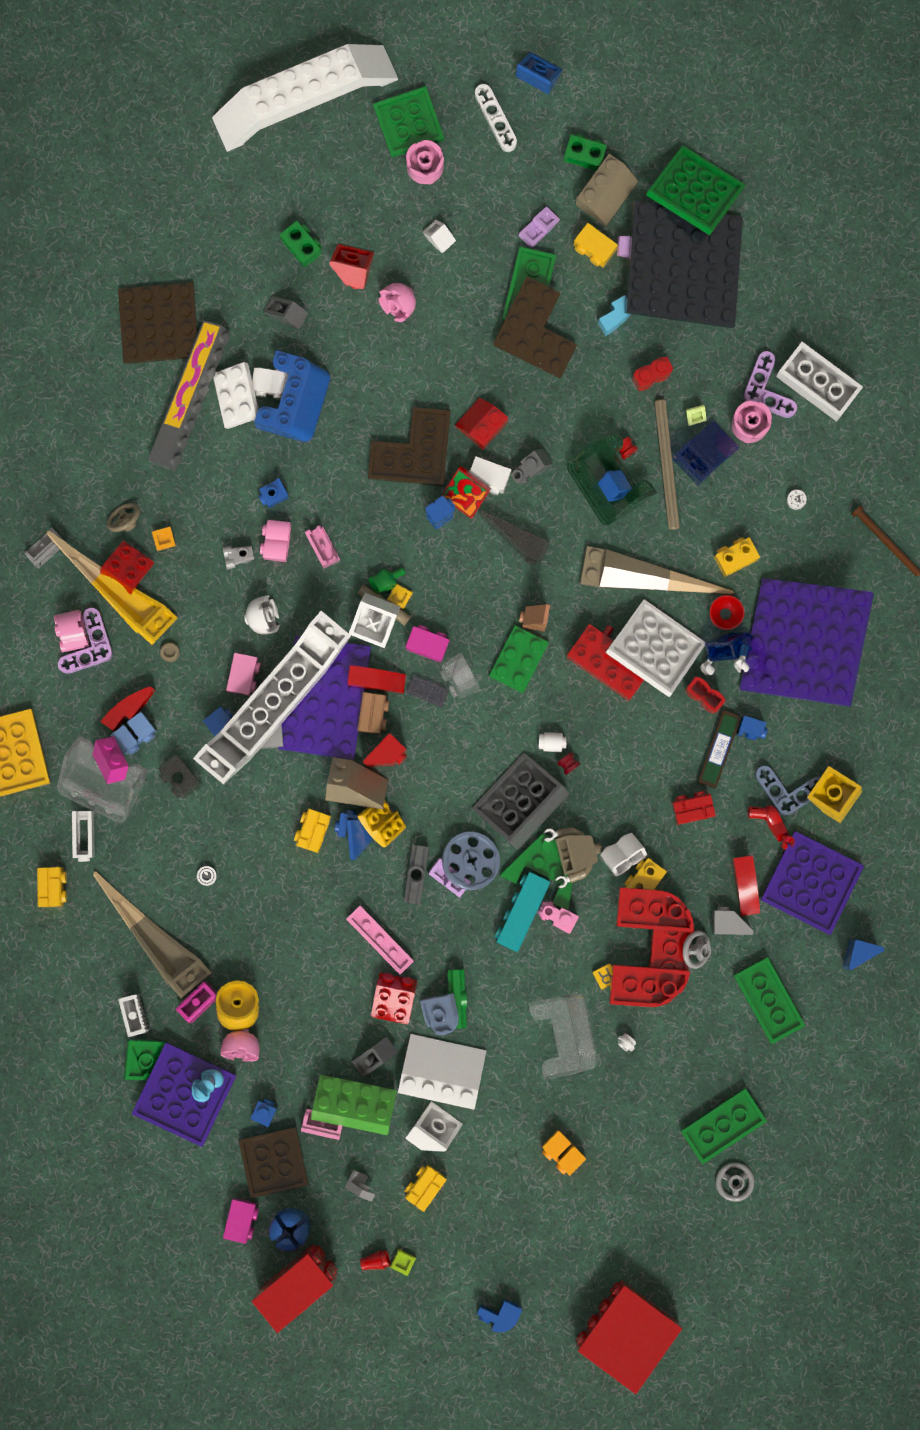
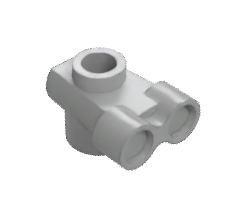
M252 546L223 547L227 569L236 568L235 565L246 564L254 560ZM241 551L247 552L245 557L240 556Z

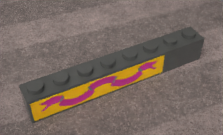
M203 320L148 458L156 466L176 471L177 466L181 462V456L188 444L190 433L194 429L198 413L201 411L204 398L208 394L211 380L215 376V370L222 358L225 345L229 341L230 332L222 325Z

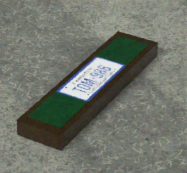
M725 710L722 711L698 783L716 789L741 716Z

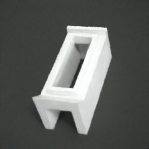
M72 811L73 858H78V862L90 861V858L95 857V811ZM80 820H88V851H81Z

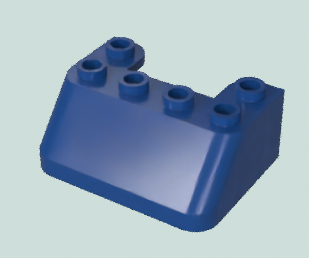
M276 350L273 359L275 369L289 375L279 408L261 407L256 414L255 426L263 431L301 442H308L315 433L329 387L330 375L325 369L305 358Z

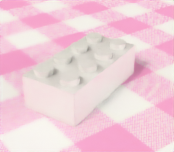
M803 342L800 343L776 376L836 422L863 388V386Z

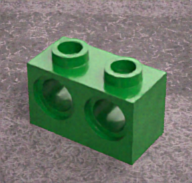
M579 134L571 135L564 155V162L597 171L603 162L607 145L599 140H588ZM578 146L581 148V151L575 152L572 148ZM597 152L599 156L592 157L590 153Z
M296 221L279 235L284 245L305 268L322 255L320 249L322 246L316 238L312 239L309 236L310 231L304 224L300 225ZM295 233L301 235L297 240L291 238ZM307 247L313 249V251L309 254L303 252V250Z

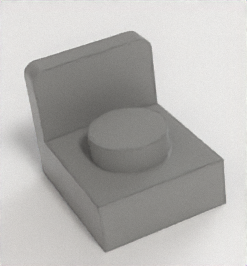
M353 1170L345 1188L358 1197L372 1202L375 1194L369 1191L370 1187L365 1184L368 1176Z

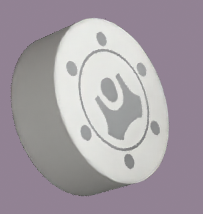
M793 490L787 496V504L791 509L798 510L806 504V495L801 490Z

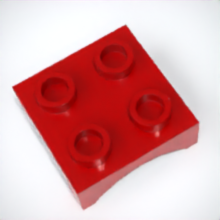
M123 541L101 567L100 574L111 577L119 582L131 595L155 562Z

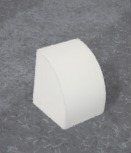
M435 220L422 232L441 253L456 241L445 224L438 220Z

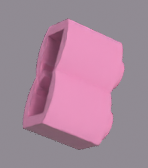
M268 520L267 525H263L262 535L266 537L265 543H261L260 554L263 555L264 560L287 562L291 533L290 522Z

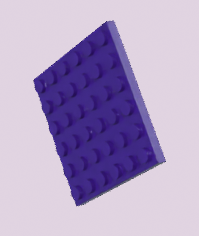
M762 578L745 661L749 666V670L747 672L743 670L740 690L851 707L874 593Z

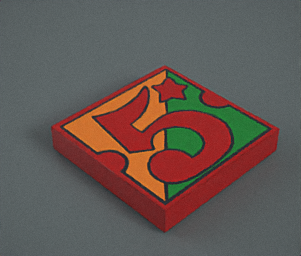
M461 466L441 496L446 499L450 498L458 510L472 519L491 491V488Z

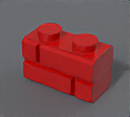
M705 791L694 793V797L688 799L686 795L676 797V801L671 803L676 825L716 816L711 794H706Z

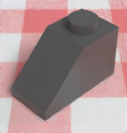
M275 296L270 298L263 313L296 329H300L308 315V312L294 301Z
M386 1036L353 1060L352 1064L363 1078L398 1052Z

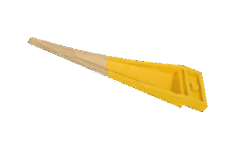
M47 531L50 539L136 633L142 635L151 645L176 621L178 617L165 605L137 589L130 595L119 582L111 577L100 574L101 566L78 552L51 531Z

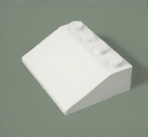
M411 1034L398 1093L475 1109L486 1050Z

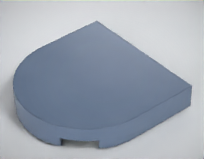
M453 993L420 1000L424 1020L428 1028L430 1027L437 1035H446L456 1029L459 1016Z

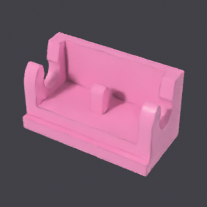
M319 525L315 530L305 532L323 569L340 561L323 527Z
M306 1109L301 1132L337 1140L340 1139L343 1126L311 1120L312 1110Z

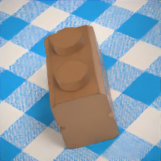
M363 692L358 732L381 735V731H385L387 720L383 719L384 712H388L389 701L386 700L385 695Z

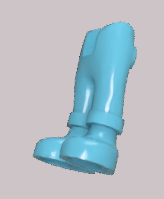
M205 1070L201 1073L202 1080H194L191 1091L195 1100L199 1102L207 1101L214 1088H218L223 1084V1075L218 1070Z

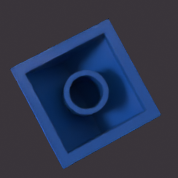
M530 52L518 64L516 77L549 95L563 69Z
M849 940L843 968L845 970H852L884 951V948L859 940Z

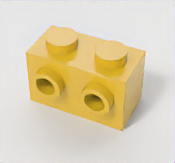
M742 537L734 541V545L730 548L724 546L716 551L717 554L714 556V559L724 578L759 560L760 556L750 537L745 540Z
M647 858L645 861L641 860L635 868L638 871L634 877L630 875L624 885L628 888L654 890L667 871Z

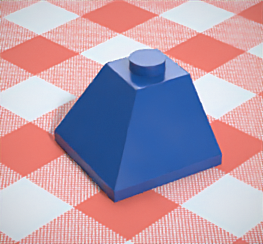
M348 820L350 860L355 861L371 843L373 838L363 827L360 820Z

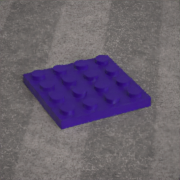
M794 831L792 837L795 839V844L791 847L788 843V848L785 849L760 900L831 935L864 865Z
M166 1042L135 1105L132 1115L203 1147L236 1075ZM215 1069L220 1071L224 1078L223 1084L218 1088H214L207 1101L199 1102L195 1100L191 1091L194 1080H202L201 1073L205 1070Z

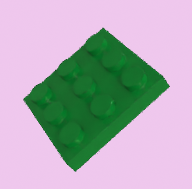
M426 86L373 104L391 158L407 153L414 143L422 142L423 140L437 143L444 140V135Z

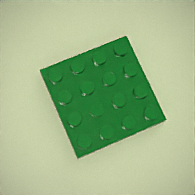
M682 145L646 195L703 232L711 235L741 194L745 184Z

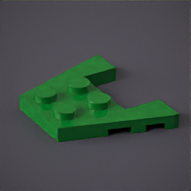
M543 833L501 874V877L516 884L526 866L562 885V878L554 879L557 876L567 877L568 874L564 875L556 839L547 842L544 839L552 837ZM567 882L565 887L559 888L552 901L555 905L568 910L570 903L571 882Z

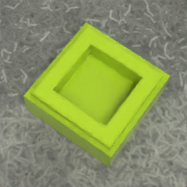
M398 1249L390 1268L408 1276L416 1257Z

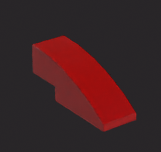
M350 665L347 686L404 694L406 674Z
M150 686L131 694L114 706L100 722L115 732L126 717L131 720L142 710L156 690Z
M753 855L733 858L734 880L741 916L760 913V904Z

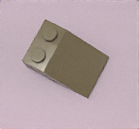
M333 757L327 781L325 800L383 809L388 780L352 760Z

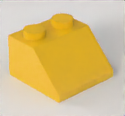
M828 766L807 798L823 813L841 823L862 793V786Z

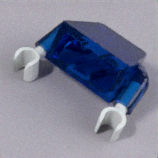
M729 633L705 643L708 653L706 656L707 661L700 666L701 671L705 675H712L715 668L711 665L712 662L738 659L735 661L734 666L739 673L741 669L745 672L749 670V666L745 662L749 652L752 650V636L749 633Z

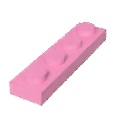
M361 906L347 918V921L399 974L414 962Z

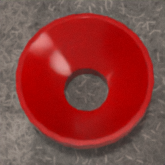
M730 595L718 597L711 604L709 611L710 619L717 628L732 630L743 621L744 607L736 597ZM722 609L730 610V619H722L720 611Z

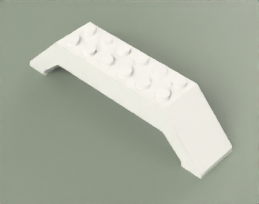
M346 44L242 88L212 119L228 152L244 145L260 129L360 87H382L397 81L398 77L383 45Z
M320 611L284 659L226 726L212 740L205 744L193 759L222 784H225L253 758L321 679L351 635Z

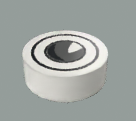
M205 866L199 869L197 879L202 885L209 886L216 881L217 873L212 867Z

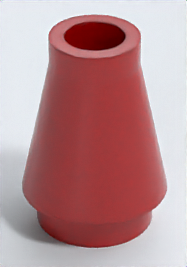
M379 1250L365 1258H361L360 1265L362 1270L386 1269V1267L390 1266V1257L387 1251Z

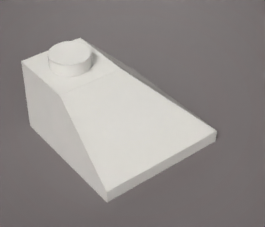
M431 1101L405 1139L421 1150L446 1151L463 1124Z

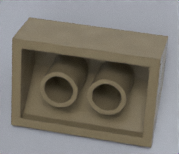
M608 154L577 197L576 206L607 226L634 189L638 180L624 163Z

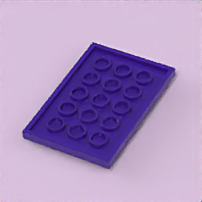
M295 636L294 646L301 638L300 636ZM349 643L344 645L326 673L282 723L283 747H278L279 750L349 760L355 759L358 724L365 688L347 686L350 665L368 668L370 646Z

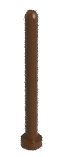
M860 505L851 515L853 517L857 516L918 577L920 569L862 511L864 508Z

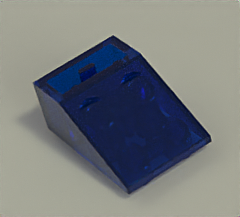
M712 421L674 455L672 460L699 487L740 447Z

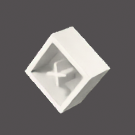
M365 593L359 604L349 634L385 648L400 606Z

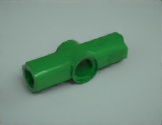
M464 969L448 970L449 991H447V994H454L459 1016L456 1029L466 1028L467 990H465Z

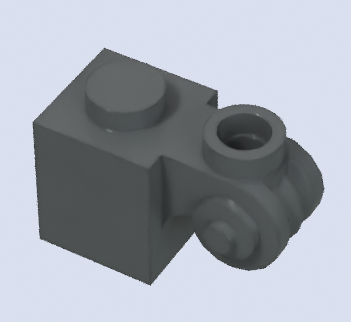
M544 449L534 450L520 461L522 465L516 466L510 475L517 485L526 484L529 476L540 475L552 466L553 462Z

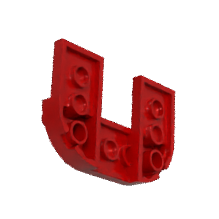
M619 887L616 926L652 929L649 967L612 964L609 1004L641 1007L665 1005L671 1002L679 993L681 994L689 979V967L683 959V945L688 935L694 932L691 913L678 897L667 891Z

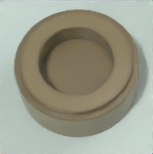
M166 643L161 647L160 655L166 662H174L179 658L180 650L174 643Z

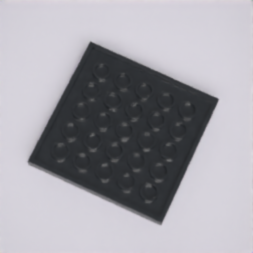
M634 201L624 313L734 328L743 217L725 214L711 235H708L661 204Z

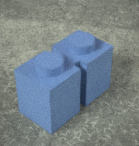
M142 712L127 722L139 737L138 739L133 736L125 725L110 735L111 737L114 736L119 748L126 755L129 753L132 755L140 749L139 745L144 741L146 743L150 742L157 732Z

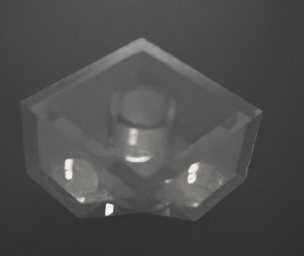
M462 653L457 654L441 665L442 670L440 674L444 682L448 680L450 684L448 689L453 699L457 697L458 701L479 691V685Z

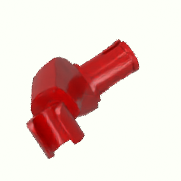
M774 806L748 807V818L764 819L777 841H782L781 847L783 849L788 848L786 842L793 847L795 839L792 836H788L789 833Z

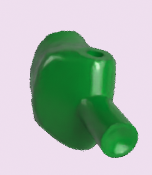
M384 568L374 576L369 577V583L377 594L387 592L396 587V579L405 575V571L403 568H400L391 573Z

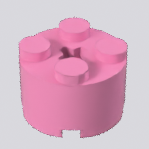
M429 140L414 143L408 149L406 155L407 172L414 181L420 184H432L438 180L444 170V156L440 147Z
M746 401L737 408L732 417V431L738 439L745 443L757 442L770 429L772 415L765 404L756 401ZM749 420H750V421L754 420L755 423H754V424H753V423L750 424L748 421H749Z
M80 609L54 615L55 632L57 637H60L61 641L59 643L62 652L89 646L88 635L85 636L86 626Z

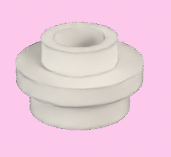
M624 1033L623 1036L618 1037V1045L623 1050L633 1051L635 1049L636 1042L631 1036Z

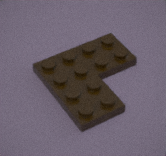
M527 276L493 345L561 379L577 344L544 328L561 293Z
M413 407L409 444L371 441L368 479L444 486L451 410Z

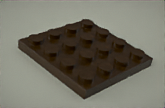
M193 283L118 289L124 364L189 358L198 335Z

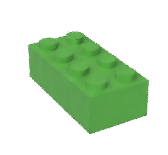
M320 1075L311 1120L388 1135L397 1090Z

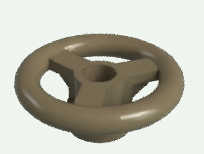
M127 503L118 507L109 516L107 528L112 532L132 530L136 526V520L140 515V507L135 503ZM127 509H134L135 512L128 514V513L126 512V510H127ZM118 514H120L119 517H118V519L113 523V520L115 519V517H116Z

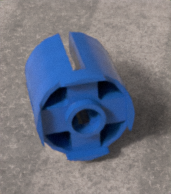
M285 1208L279 1211L269 1227L271 1242L276 1240L275 1247L284 1252L297 1250L300 1245H304L309 1236L310 1220L301 1209ZM295 1224H296V1226H297L296 1228H294V1232H293V1233H292V1231H289V1232H288V1231L286 1230L287 1227H290V1228H291V1227L294 1226Z

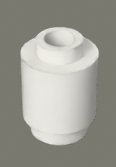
M544 732V734H539V749L548 752H562V748H566V737H563V733Z

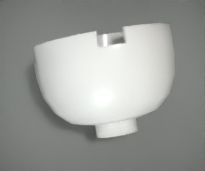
M268 595L252 600L244 616L246 624L258 634L275 633L279 629V625H276L275 617L279 618L278 609L274 600L268 599L270 597Z

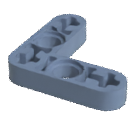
M762 766L755 772L756 780L777 811L782 815L792 814L810 801L808 798L803 802L799 801L796 797L797 792L804 791L808 797L810 791L805 786L808 785V788H811L815 785L814 781L818 782L821 778L814 777L788 794L770 767ZM760 771H768V779L772 780L773 778L775 782L770 783L766 787L764 784L768 782L765 778H760ZM776 785L780 788L778 796L770 794L771 786ZM792 796L798 806L795 807V804L789 806V812L782 810V802L789 803L792 801L789 797Z

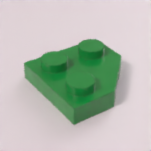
M127 1039L123 1078L125 1080H145L149 1077L166 1041Z

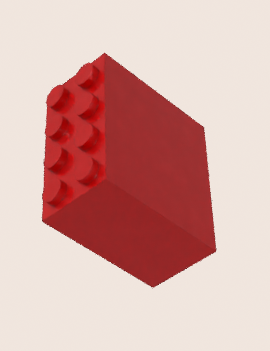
M311 1244L261 1286L252 1300V1303L276 1333L281 1331L334 1286L338 1269L331 1260L328 1262L324 1258L325 1252L319 1245Z
M621 1280L619 1283L615 1282L610 1289V1297L602 1300L598 1307L600 1311L596 1316L593 1314L587 1322L588 1328L585 1332L581 1331L575 1341H577L576 1347L579 1353L634 1394H637L681 1332L682 1327L677 1320Z

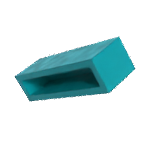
M531 872L528 873V876L523 875L519 884L522 886L520 893L515 892L511 901L514 903L513 908L506 911L503 918L506 921L503 928L499 927L495 938L498 939L496 943L515 952L519 951L549 887L550 881Z

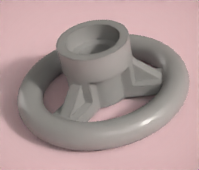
M700 930L690 933L683 945V959L686 965L692 969H698L706 963L711 955L710 940L706 933ZM697 937L696 943L692 948H689L691 941ZM689 955H696L699 962H691Z
M731 1162L724 1165L718 1171L716 1188L719 1194L726 1200L733 1202L742 1201L753 1191L754 1176L746 1165L739 1162ZM731 1168H738L744 1171L741 1175L732 1176L725 1172ZM722 1178L728 1181V1185L732 1189V1195L724 1191L721 1183ZM748 1178V1188L743 1194L739 1195L738 1191L743 1189L744 1180ZM734 1179L739 1180V1183L736 1186L732 1184V1181Z

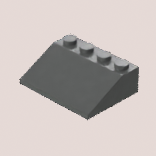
M523 753L472 809L518 850L569 793L561 783L527 754Z

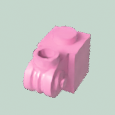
M543 901L540 910L537 911L541 919L544 921L545 919H550L553 921V926L570 934L579 916L564 908L558 910L553 905L554 903Z

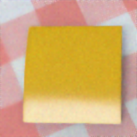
M384 801L383 809L367 807L357 816L366 831L382 847H387L406 828L398 811L391 812L386 801Z

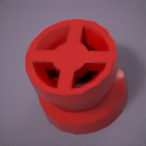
M630 437L623 439L614 447L616 451L621 453L622 460H625L638 450L637 446L631 443L632 439Z

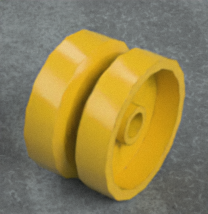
M244 981L228 982L220 988L215 1001L219 1022L227 1029L241 1031L251 1027L259 1014L257 991L252 985Z

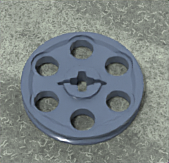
M464 832L452 838L444 848L442 867L447 878L457 887L465 890H477L487 886L496 877L500 867V856L495 844L488 837L477 832ZM468 838H475L477 846L471 847L468 844ZM451 845H458L460 847V853H452ZM484 849H490L493 857L490 859L485 858L483 855ZM469 857L471 859H475L473 865L471 863H467ZM451 863L458 865L459 871L457 873H452L449 870ZM482 868H489L491 876L484 877L482 875ZM466 875L473 876L474 883L472 885L465 882L464 878Z

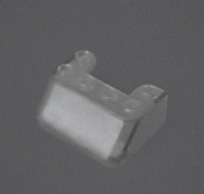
M78 736L64 756L57 784L58 792L64 797L116 822H125L143 788L148 769L139 764H131L128 767L125 780L107 784L93 757V744L89 740Z
M574 992L527 1002L530 1014L534 1019L545 1020L551 1018L559 1057L544 1061L541 1068L543 1080L569 1076L596 1067L598 1055L587 1000L583 994Z

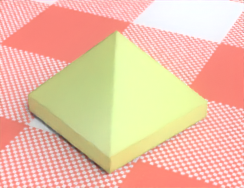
M704 405L686 410L688 426L707 421Z

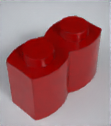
M667 357L658 358L651 365L637 369L633 374L632 381L638 391L647 390L655 382H662L669 378L673 367Z
M695 677L685 689L691 699L700 702L706 711L713 714L726 702L721 693L711 689L708 683L699 677Z

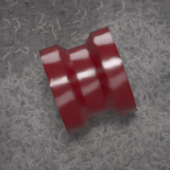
M571 752L558 761L557 765L564 769L563 773L567 775L581 765V763L574 759V754Z

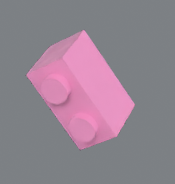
M234 653L226 690L230 693L251 697V692H255L257 682L254 681L255 674L260 672L261 663H258L259 659Z

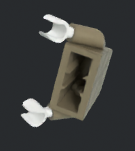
M573 827L558 829L555 832L552 829L545 830L544 833L550 832L552 834V838L544 839L545 841L550 842L554 837H558L556 843L564 875L568 874L567 877L557 876L554 879H563V884L557 887L563 888L567 885V882L573 883L585 878L592 870V865L598 861L597 854H600L602 851L601 845L594 843L592 836L585 835L584 832Z

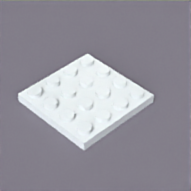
M643 600L606 653L670 697L706 645V642L652 604Z

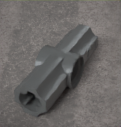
M412 845L404 897L405 903L421 904L429 847ZM415 869L422 872V877L419 880L411 878V872Z

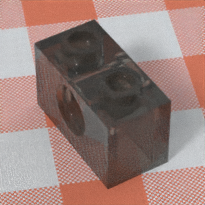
M177 754L158 768L161 772L159 777L165 784L167 782L173 787L171 791L177 798L186 799L202 786ZM177 773L183 774V781L181 783H175L174 776Z

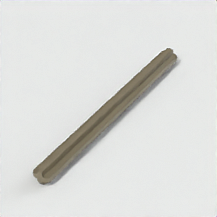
M665 400L655 401L668 528L676 530L680 528L667 406Z

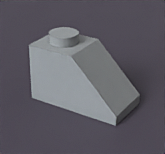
M717 907V911H713L712 934L753 935V930L735 911H729V907Z

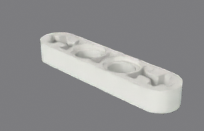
M486 84L477 86L475 98L500 147L505 152L513 151L517 144L516 136L491 88ZM481 90L487 92L486 97L488 101L486 103L484 96H479ZM489 106H494L497 112L489 114L486 109ZM502 122L505 124V128L499 131L495 128V124ZM505 133H506V136H507L508 140H509V141L512 140L511 146H509L508 144H505V145H504V143H505L504 134H505Z

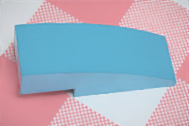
M626 295L611 303L610 308L612 312L599 318L598 324L605 336L616 330L631 315L624 313Z

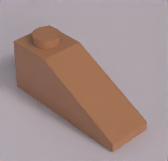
M550 605L526 606L525 611H521L519 622L523 623L522 628L545 632Z

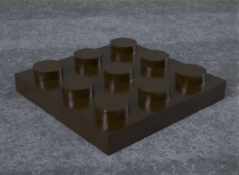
M296 1127L238 1140L251 1198L309 1185Z

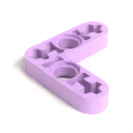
M768 351L762 352L757 359L744 392L745 401H756L766 405L765 399L772 397L776 403L772 407L767 406L770 412L790 418L797 411L796 403L791 399L765 390L775 363V356ZM768 356L771 363H767L765 370L760 369L764 363L761 358L764 359ZM761 373L765 379L761 383L756 382L754 375ZM754 386L762 387V389L757 388L755 395L758 396V398L754 397L753 399H750V395L748 393L752 392ZM779 400L782 401L781 405L784 407H786L788 404L791 405L790 408L793 411H789V413H786V409L783 407H780L779 410H777L776 408L779 405Z
M88 608L83 614V620L92 647L61 657L58 661V668L63 673H73L107 662L112 658L113 651L102 616L95 608ZM90 612L97 614L94 620L96 624L100 623V626H94L90 629L89 626H93L92 621L87 619L90 616ZM101 630L103 637L100 640H95L93 638L94 631ZM102 648L108 650L105 658L102 655L96 656L97 661H95L94 655L91 652L94 651L95 654H98ZM83 654L90 655L89 663H81L80 658ZM76 656L79 667H76V664L70 665L68 670L62 667L65 664V660L73 662L75 661L73 657Z

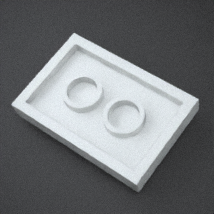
M243 362L216 372L214 382L224 427L229 429L255 420L258 405L248 363Z

